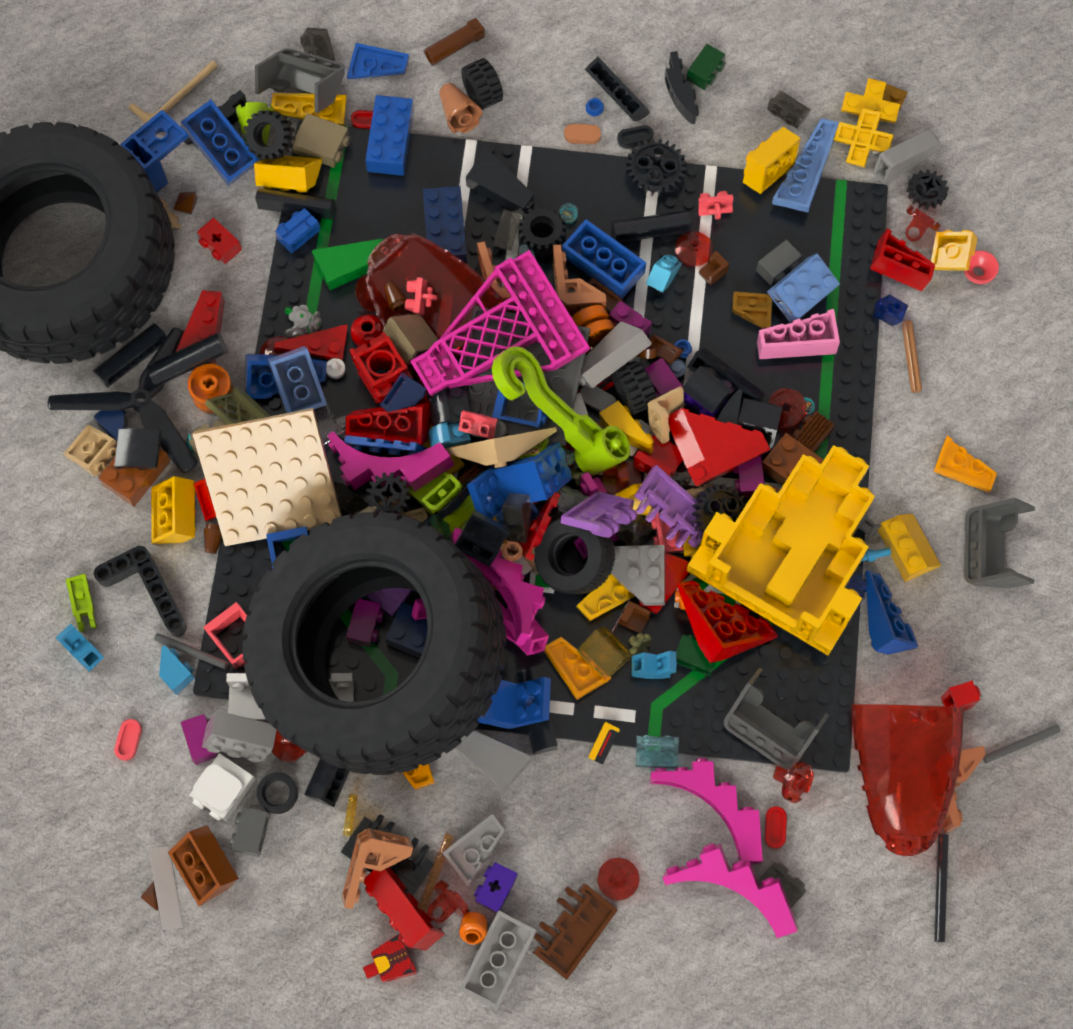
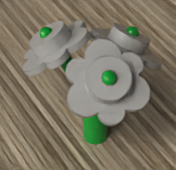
M306 305L294 306L293 309L287 307L285 309L289 319L294 321L292 329L286 331L289 338L308 334L306 327L308 325L310 333L320 328L322 322L319 316L320 312L316 311L312 315L308 312Z

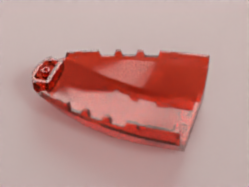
M413 233L412 235L394 234L380 242L368 258V273L365 276L371 301L374 303L377 317L380 319L383 327L386 326L388 319L393 316L416 314L405 308L397 312L389 308L384 285L394 281L406 299L415 300V293L407 292V282L417 280V277L427 280V287H432V295H437L438 298L436 301L431 302V307H425L424 316L421 315V317L438 340L485 282L475 270L470 268L461 259H458L432 241ZM491 285L480 298L484 307L492 309L504 302V299ZM474 307L456 329L471 321ZM455 340L453 349L462 351L465 341ZM408 364V371L413 377L419 379L420 377L413 365Z
M852 704L854 748L859 752L860 764L857 765L858 771L862 772L864 784L861 788L867 795L869 803L866 805L867 812L875 834L879 835L886 843L885 848L894 854L915 856L927 851L936 841L942 829L959 770L964 707Z

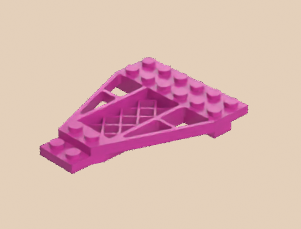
M530 250L515 259L511 257L494 267L495 270L441 338L434 342L427 352L410 361L431 396L448 386L449 388L494 381L493 374L478 376L492 368L493 360L497 356H494L496 349L506 350L514 346L526 348L534 342H538L551 361L550 365L540 366L543 372L557 370L590 350L589 345ZM500 278L511 297L487 311L480 298L494 280ZM478 303L484 313L456 329L474 305ZM508 309L517 311L515 320L505 318ZM520 312L527 323L518 321ZM489 320L500 321L497 330L487 328ZM503 322L513 324L511 333L501 331ZM517 325L527 327L525 337L515 334ZM472 330L482 331L480 340L470 338ZM486 332L496 334L494 344L484 342ZM500 335L510 337L507 347L497 345ZM513 338L521 340L512 345ZM455 340L465 341L463 351L453 349ZM469 342L479 344L476 354L466 352ZM482 345L492 347L490 357L480 355ZM452 353L461 354L459 364ZM465 356L475 358L473 367L463 365ZM479 359L487 360L484 363L477 366ZM518 370L514 371L516 377L522 376Z

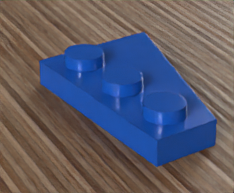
M356 43L347 79L405 74L409 54Z

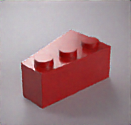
M887 228L878 240L870 269L922 292L932 280L935 264L917 250L915 252L905 245L907 242L903 239L901 241L891 234L892 231Z

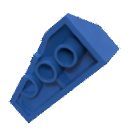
M245 354L246 393L252 399H267L279 394L267 360L275 357V355ZM312 360L319 383L326 381L327 362Z
M867 570L865 577L868 625L872 647L876 652L887 655L916 649L919 646L909 623L904 624L899 615L902 611L900 607H897L891 601L892 593L881 574Z

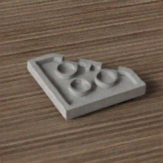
M614 546L615 561L611 574L629 592L635 595L644 606L665 605V546Z

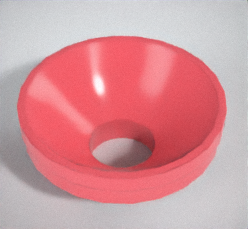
M978 250L975 251L974 256H971L969 271H964V274L973 283L986 284L996 277L999 264L991 253ZM981 268L984 275H975L973 269Z

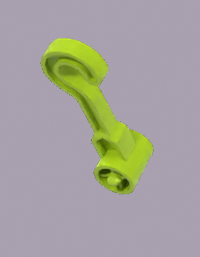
M514 346L504 350L493 360V379L501 393L512 401L523 395L526 388L529 397L536 406L563 429L565 440L575 448V460L583 472H589L591 476H595L625 461L629 457L630 443L624 432L616 426H608L602 429L587 414L579 415L548 387L540 364L532 353L524 348ZM514 368L521 373L524 384L516 377Z

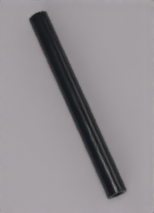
M938 834L934 942L942 943L945 942L949 843V835Z

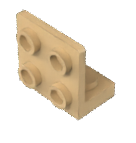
M681 386L648 402L649 429L662 444L669 441V415L684 408V395Z

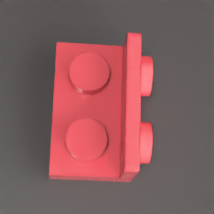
M658 512L651 521V528L656 532V537H653L654 545H664L665 552L668 554L683 552V546L679 549L675 546L681 533L678 531L673 539L668 540L666 534L671 527L658 517Z

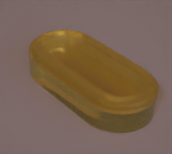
M356 794L349 795L343 836L350 837L352 835L358 800Z

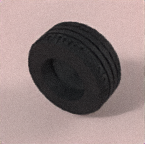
M561 518L555 519L548 524L541 543L534 549L536 570L539 572L538 574L541 576V579L544 580V583L555 591L566 594L589 593L598 589L602 583H605L613 570L612 566H614L615 561L613 541L610 537L594 535L589 530L562 524ZM573 536H579L587 546L588 559L585 567L579 573L573 575L564 568L561 552L567 540Z

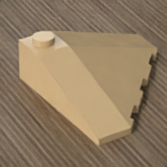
M554 427L446 448V451L449 454L483 465L494 464L495 468L507 466V461L515 460L555 433L557 429Z

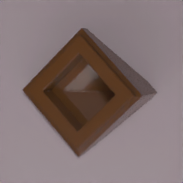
M196 192L179 193L173 209L192 214L198 199Z

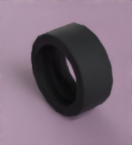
M273 772L266 775L260 781L257 787V798L266 811L272 814H282L294 807L298 799V790L290 776L281 772ZM275 781L286 783L290 790L288 800L281 805H272L265 797L267 786Z

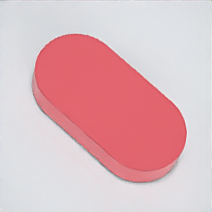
M128 719L121 724L114 748L115 755L120 760L128 761L136 755L142 734V727L138 721Z

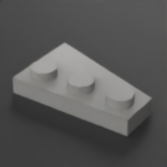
M490 814L442 852V855L467 887L505 831L493 814Z

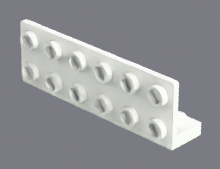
M227 673L226 682L229 685L228 713L254 720H267L254 700L251 692L252 687L248 684L246 673ZM331 673L329 682L339 700L354 702V678L352 673Z

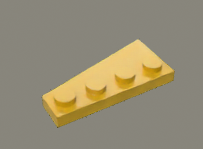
M272 94L271 105L274 112L303 120L308 113L345 127L346 95L337 94L334 103L317 113L315 112V94Z
M610 574L605 583H602L598 589L588 594L576 607L591 621L635 597V595L629 592Z

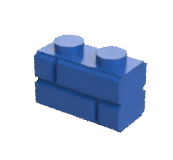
M303 208L301 211L294 212L289 221L279 224L275 233L278 241L290 253H293L320 231V225Z

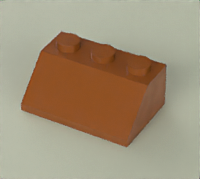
M208 825L189 831L168 852L198 906H202L228 890L239 879Z

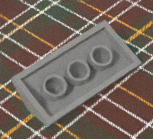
M498 910L459 990L498 1010L537 930Z

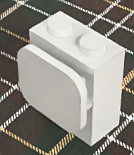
M219 753L213 763L204 770L194 784L190 797L194 799L192 803L201 810L204 807L210 810L209 815L214 819L220 821L222 818L227 822L256 779Z

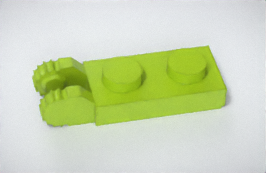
M81 574L66 578L72 612L76 618L79 632L85 631L81 617L85 615L89 617L91 628H97L94 615L95 609L87 575Z

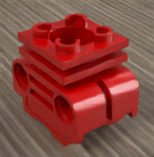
M385 332L369 341V348L365 343L356 349H350V355L357 368V373L376 404H380L402 372L413 378L404 360ZM379 370H389L387 373L384 374L376 373Z

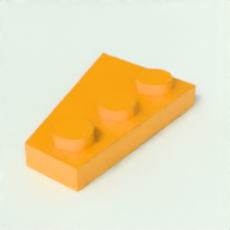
M947 435L933 472L990 493L997 473L981 460L971 456L964 447L958 446Z

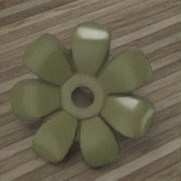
M571 468V478L574 479L575 486H579L581 484V475L587 472H583L580 468L576 470Z
M639 633L637 637L632 636L629 639L630 644L633 646L630 649V653L633 656L643 652L648 653L646 647L651 645V636L647 633L645 635Z

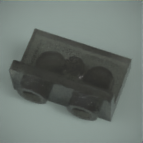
M781 90L774 98L769 100L767 110L772 115L780 117L788 125L794 126L797 129L811 111V109Z

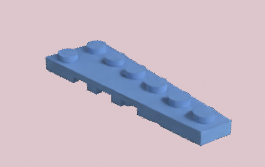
M824 118L820 119L810 139L803 147L802 153L797 157L793 168L788 172L787 178L782 182L774 195L772 204L809 212L833 145L839 122Z

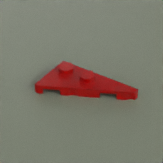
M341 325L276 342L274 350L289 352L305 346L311 357L328 360L337 358L342 360L348 325Z
M557 492L548 498L537 518L530 522L528 526L529 531L526 536L522 537L518 542L522 547V555L531 561L535 557L531 551L533 547L535 548L541 543L551 520V517L548 515L553 507L557 506L561 496Z

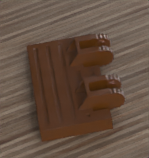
M585 883L578 889L585 896L584 898L568 886L564 890L567 895L578 902L575 908L568 904L565 899L560 897L557 899V902L569 912L567 913L563 910L553 923V926L559 930V933L541 921L539 924L540 928L553 938L548 943L538 933H535L533 937L546 950L537 945L532 953L565 980L570 977L618 911Z

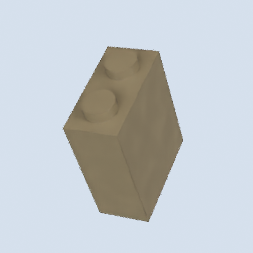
M307 113L295 136V140L292 142L294 144L293 152L303 157L322 158V164L335 168L337 162H341L343 150L349 146L351 136H349L347 127Z
M420 314L393 316L388 319L386 326L382 330L389 336L407 365L412 364L411 360L427 352L433 343L438 341V338Z

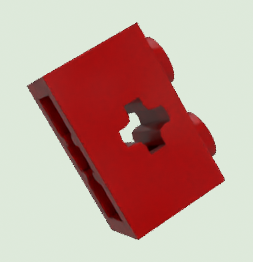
M214 217L197 231L199 244L204 249L208 248L212 256L217 261L221 260L224 264L228 263L242 250L239 240Z
M973 680L950 687L941 696V700L947 715L951 716L972 709L981 700V693L978 686L974 685Z

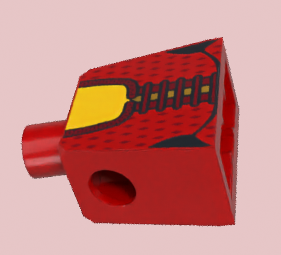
M401 933L371 952L374 962L363 967L367 979L379 974L384 983L417 974L408 949L401 940Z

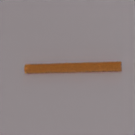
M445 833L418 906L419 909L425 912L445 860L442 852L450 846L453 836Z

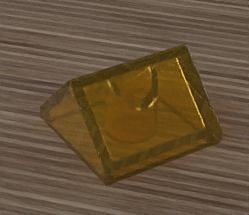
M606 626L596 629L577 650L580 656L604 680L608 679L634 656Z

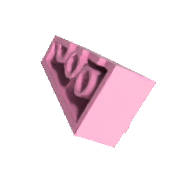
M834 309L828 310L827 313L821 315L819 313L811 315L807 319L793 320L790 324H780L759 330L757 339L759 359L831 355L837 353L840 343Z

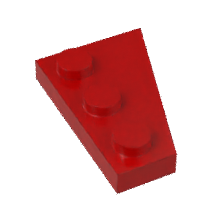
M666 552L665 603L677 589L678 583H681L689 573L687 567L690 563ZM640 601L638 604L656 614L663 607V605L644 606Z

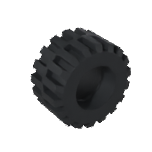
M481 58L462 67L461 75L465 90L469 98L478 104L481 110L503 100V89L500 79L487 59Z
M268 110L258 111V114L254 113L251 115L252 119L246 121L248 126H244L243 130H246V134H243V138H246L247 141L244 143L250 147L248 150L251 153H255V156L262 157L263 159L284 157L283 154L290 152L289 148H293L294 144L291 142L295 140V136H292V132H295V129L291 127L292 122L287 120L288 117ZM268 124H272L277 132L276 141L271 146H267L262 140V131Z
M543 206V209L535 207L534 211L530 209L528 214L524 213L519 221V245L521 244L523 251L530 250L535 259L541 257V260H545L547 256L549 259L552 258L553 245H561L562 250V245L566 241L565 220L561 218L559 212L555 213L553 208L548 210V207ZM539 228H545L550 230L552 234L546 238H539L534 236L532 232Z
M634 360L612 373L613 384L623 406L626 405L632 415L648 409V402L656 398V393L644 367Z

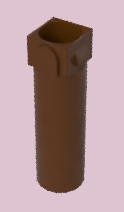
M477 18L467 22V25L425 48L424 54L428 62L433 66L474 41L478 42L485 37V28Z

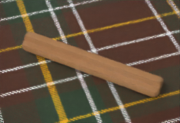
M905 320L902 323L910 388L912 393H919L922 390L914 327L911 320Z

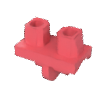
M720 191L714 197H710L708 193L700 194L698 201L699 216L715 215L717 220L720 219L723 213H732L733 195H728L727 191Z
M417 277V280L407 282V292L415 293V300L406 299L405 309L424 316L425 307H431V302L436 301L438 296L432 295L433 288L427 287V280Z
M463 410L458 431L494 439L498 419Z

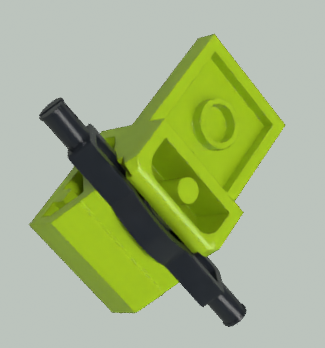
M480 471L473 479L470 478L463 485L453 475L444 472L416 492L409 486L408 488L411 491L408 493L425 508L429 515L423 523L431 527V521L436 525L439 524L450 535H452L455 528L462 529L466 520L469 519L475 510L467 484L484 472Z

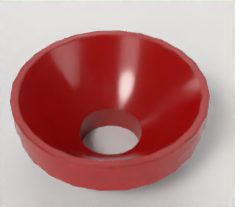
M362 315L351 326V338L357 346L366 343L369 348V341L380 336L385 326L382 320L374 315ZM365 323L373 325V329L369 332H365L361 328Z

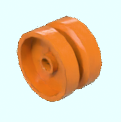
M603 305L589 306L571 317L576 326L591 329L588 343L603 340L615 328L612 321L608 320L609 315Z
M216 364L201 365L191 372L188 378L187 388L195 406L208 414H213L214 412L205 405L207 399L232 393L234 389L228 372Z

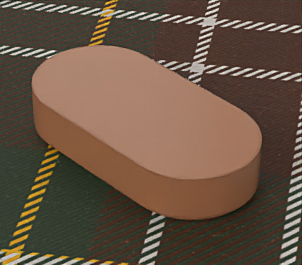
M570 124L564 129V138L572 144H596L601 138V130L596 125Z

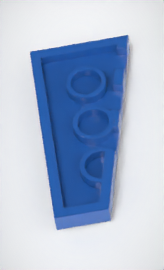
M346 435L344 441L347 445L358 451H362V447L369 448V452L381 453V450H386L388 454L400 456V452L412 455L427 449L416 442H410L409 444L394 440V443H391V441L384 439H375L373 441L371 438Z

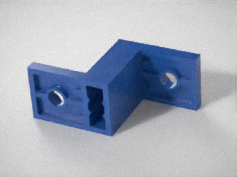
M161 110L120 145L126 148L135 157L136 161L141 164L156 192H158L168 184L160 161L189 136L167 113ZM160 132L166 133L163 138H157L156 135Z
M560 442L549 445L536 456L506 462L507 466L495 468L493 465L467 484L475 510L489 518H493L506 507L547 500L572 478L571 470L565 460V452L561 448Z
M542 677L519 684L501 680L496 695L491 697L493 702L484 717L480 716L478 719L479 723L512 729L549 720L551 679Z

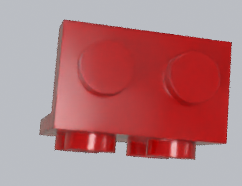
M653 434L651 436L654 441L653 452L649 454L638 450L634 456L633 466L649 474L652 467L657 465L672 478L683 461L677 446L669 441L662 444Z

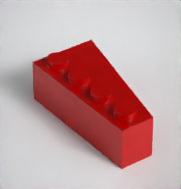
M202 290L176 352L218 331L221 333L225 304L222 292ZM217 359L206 364H216Z
M430 401L418 402L415 406L391 412L386 411L383 407L354 410L346 416L345 435L384 439L391 442L396 440L409 444L410 442H416L422 445L429 439Z
M390 867L382 871L373 870L365 877L363 882L366 885L365 891L369 896L377 900L378 903L376 905L383 914L388 915L390 925L396 931L399 930L403 936L401 940L408 948L426 951L445 934L441 928L435 929L430 923L433 918L417 907L419 905L418 900L411 893H405L406 886Z

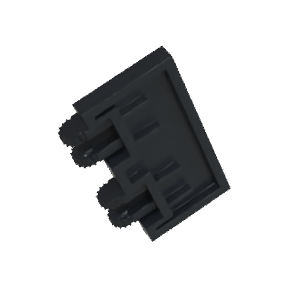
M380 814L374 822L364 817L341 850V853L351 859L357 835L369 827L377 830L383 822L384 816ZM392 821L388 823L384 832L390 833L395 823ZM416 837L411 841L413 850L419 841ZM428 845L422 847L415 860L408 857L390 866L406 886L405 893L409 892L414 896L434 866V863L427 858L422 866L419 865L430 848ZM364 868L370 873L373 871V869Z

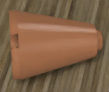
M444 84L439 90V95L449 129L453 133L459 131L467 133L473 130L480 122V115H483L480 106L455 84Z

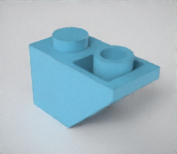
M664 255L654 264L646 284L664 292L671 284L682 263L672 255Z

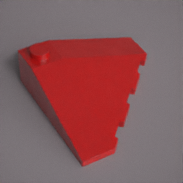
M685 408L671 413L668 418L671 433L696 487H702L771 450L763 433L757 430L749 431L743 429V426L734 423H723L711 416L690 413V410Z
M693 580L678 583L677 588L697 643L710 663L725 660L777 638L778 635L763 617L760 616L756 619L749 616V610L736 603L734 606L723 601L724 597L712 590L709 593L698 588L700 584Z

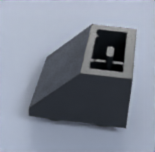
M744 398L737 425L743 426V429L749 431L757 430L762 432L770 449H773L783 406Z

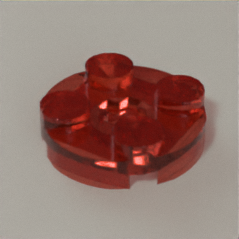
M781 388L775 391L769 398L768 403L783 406L787 403V405H792L789 412H781L778 425L780 428L796 426L807 414L806 401L801 393L796 390Z

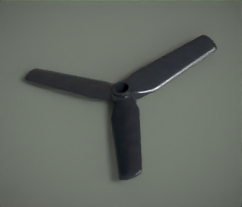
M173 327L149 364L175 353L184 331ZM148 365L140 376L138 389L133 391V393L113 391L50 395L48 397L47 406L50 410H124L133 408L136 412H139L142 424L146 429L162 431L160 446L182 473L191 471L198 464L196 457L164 409L151 400L163 389L165 384L160 386L153 384L149 375ZM137 399H144L145 401L139 402Z

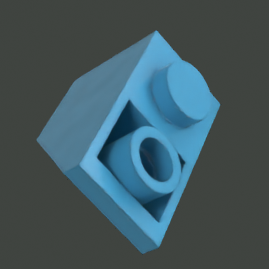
M164 645L161 649L159 676L177 695L195 679L191 674L194 670L187 662L182 664L178 660L180 655L173 647L169 650Z

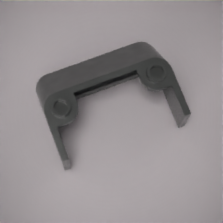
M285 48L255 65V94H260L268 88L276 92H282L288 87L300 89L315 94V112L318 113L334 103L345 74V65L299 50Z
M1011 498L973 507L967 512L964 578L967 583L975 586L1007 589L1034 584V579L1022 575L1011 568L1004 569L1005 532L1012 531L1017 526L1018 514L1035 511V506L1020 499Z
M759 667L725 717L724 726L729 732L778 766L790 770L795 767L829 717V714L826 713L817 727L808 721H801L796 728H793L760 705L764 700V693L754 684L763 670Z

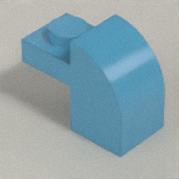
M447 422L441 423L428 431L431 447L440 442L446 449L451 448V446L470 443L471 439L469 433L458 431L459 423L447 425Z
M71 623L56 637L63 647L89 672L104 658Z
M667 651L658 655L643 652L632 656L633 677L664 679L670 678V674L676 673V652Z

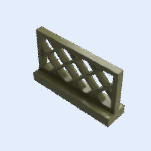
M235 387L232 393L210 398L205 402V405L227 425L270 417L240 387Z

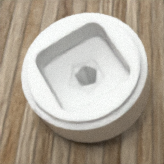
M334 358L327 362L326 373L330 378L339 379L345 374L346 368L342 360Z

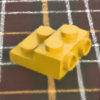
M944 230L943 232H936L931 262L935 264L934 270L969 271L971 256L975 255L977 236L970 230H962L961 232Z

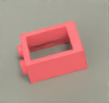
M237 602L203 627L235 669L238 667L242 668L247 664L243 660V653L234 659L216 635L239 617L245 622L247 615Z

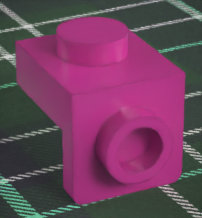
M589 472L581 475L579 487L584 495L590 497L597 491L607 493L598 477L592 479Z

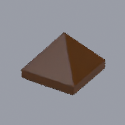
M153 881L140 898L157 911L159 908Z

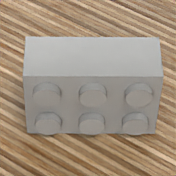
M216 710L206 725L202 748H206L209 752L227 753L228 756L234 758H248L249 761L255 763L263 762L273 749L277 729L273 728L270 723Z

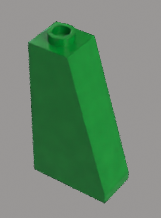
M383 239L315 249L312 251V254L329 290H332L392 263L391 255H393V251L389 244H385Z

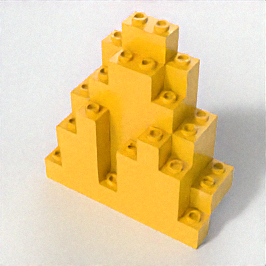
M834 445L822 464H819L814 457H807L803 454L779 493L773 487L760 483L736 522H733L726 514H719L718 512L715 514L704 531L701 546L688 564L687 571L829 656L862 600L858 592L853 589H846V586L869 548L862 539L852 537L875 498V495L869 489L858 486L865 476L869 465L863 459L855 458L848 454V451L844 448Z

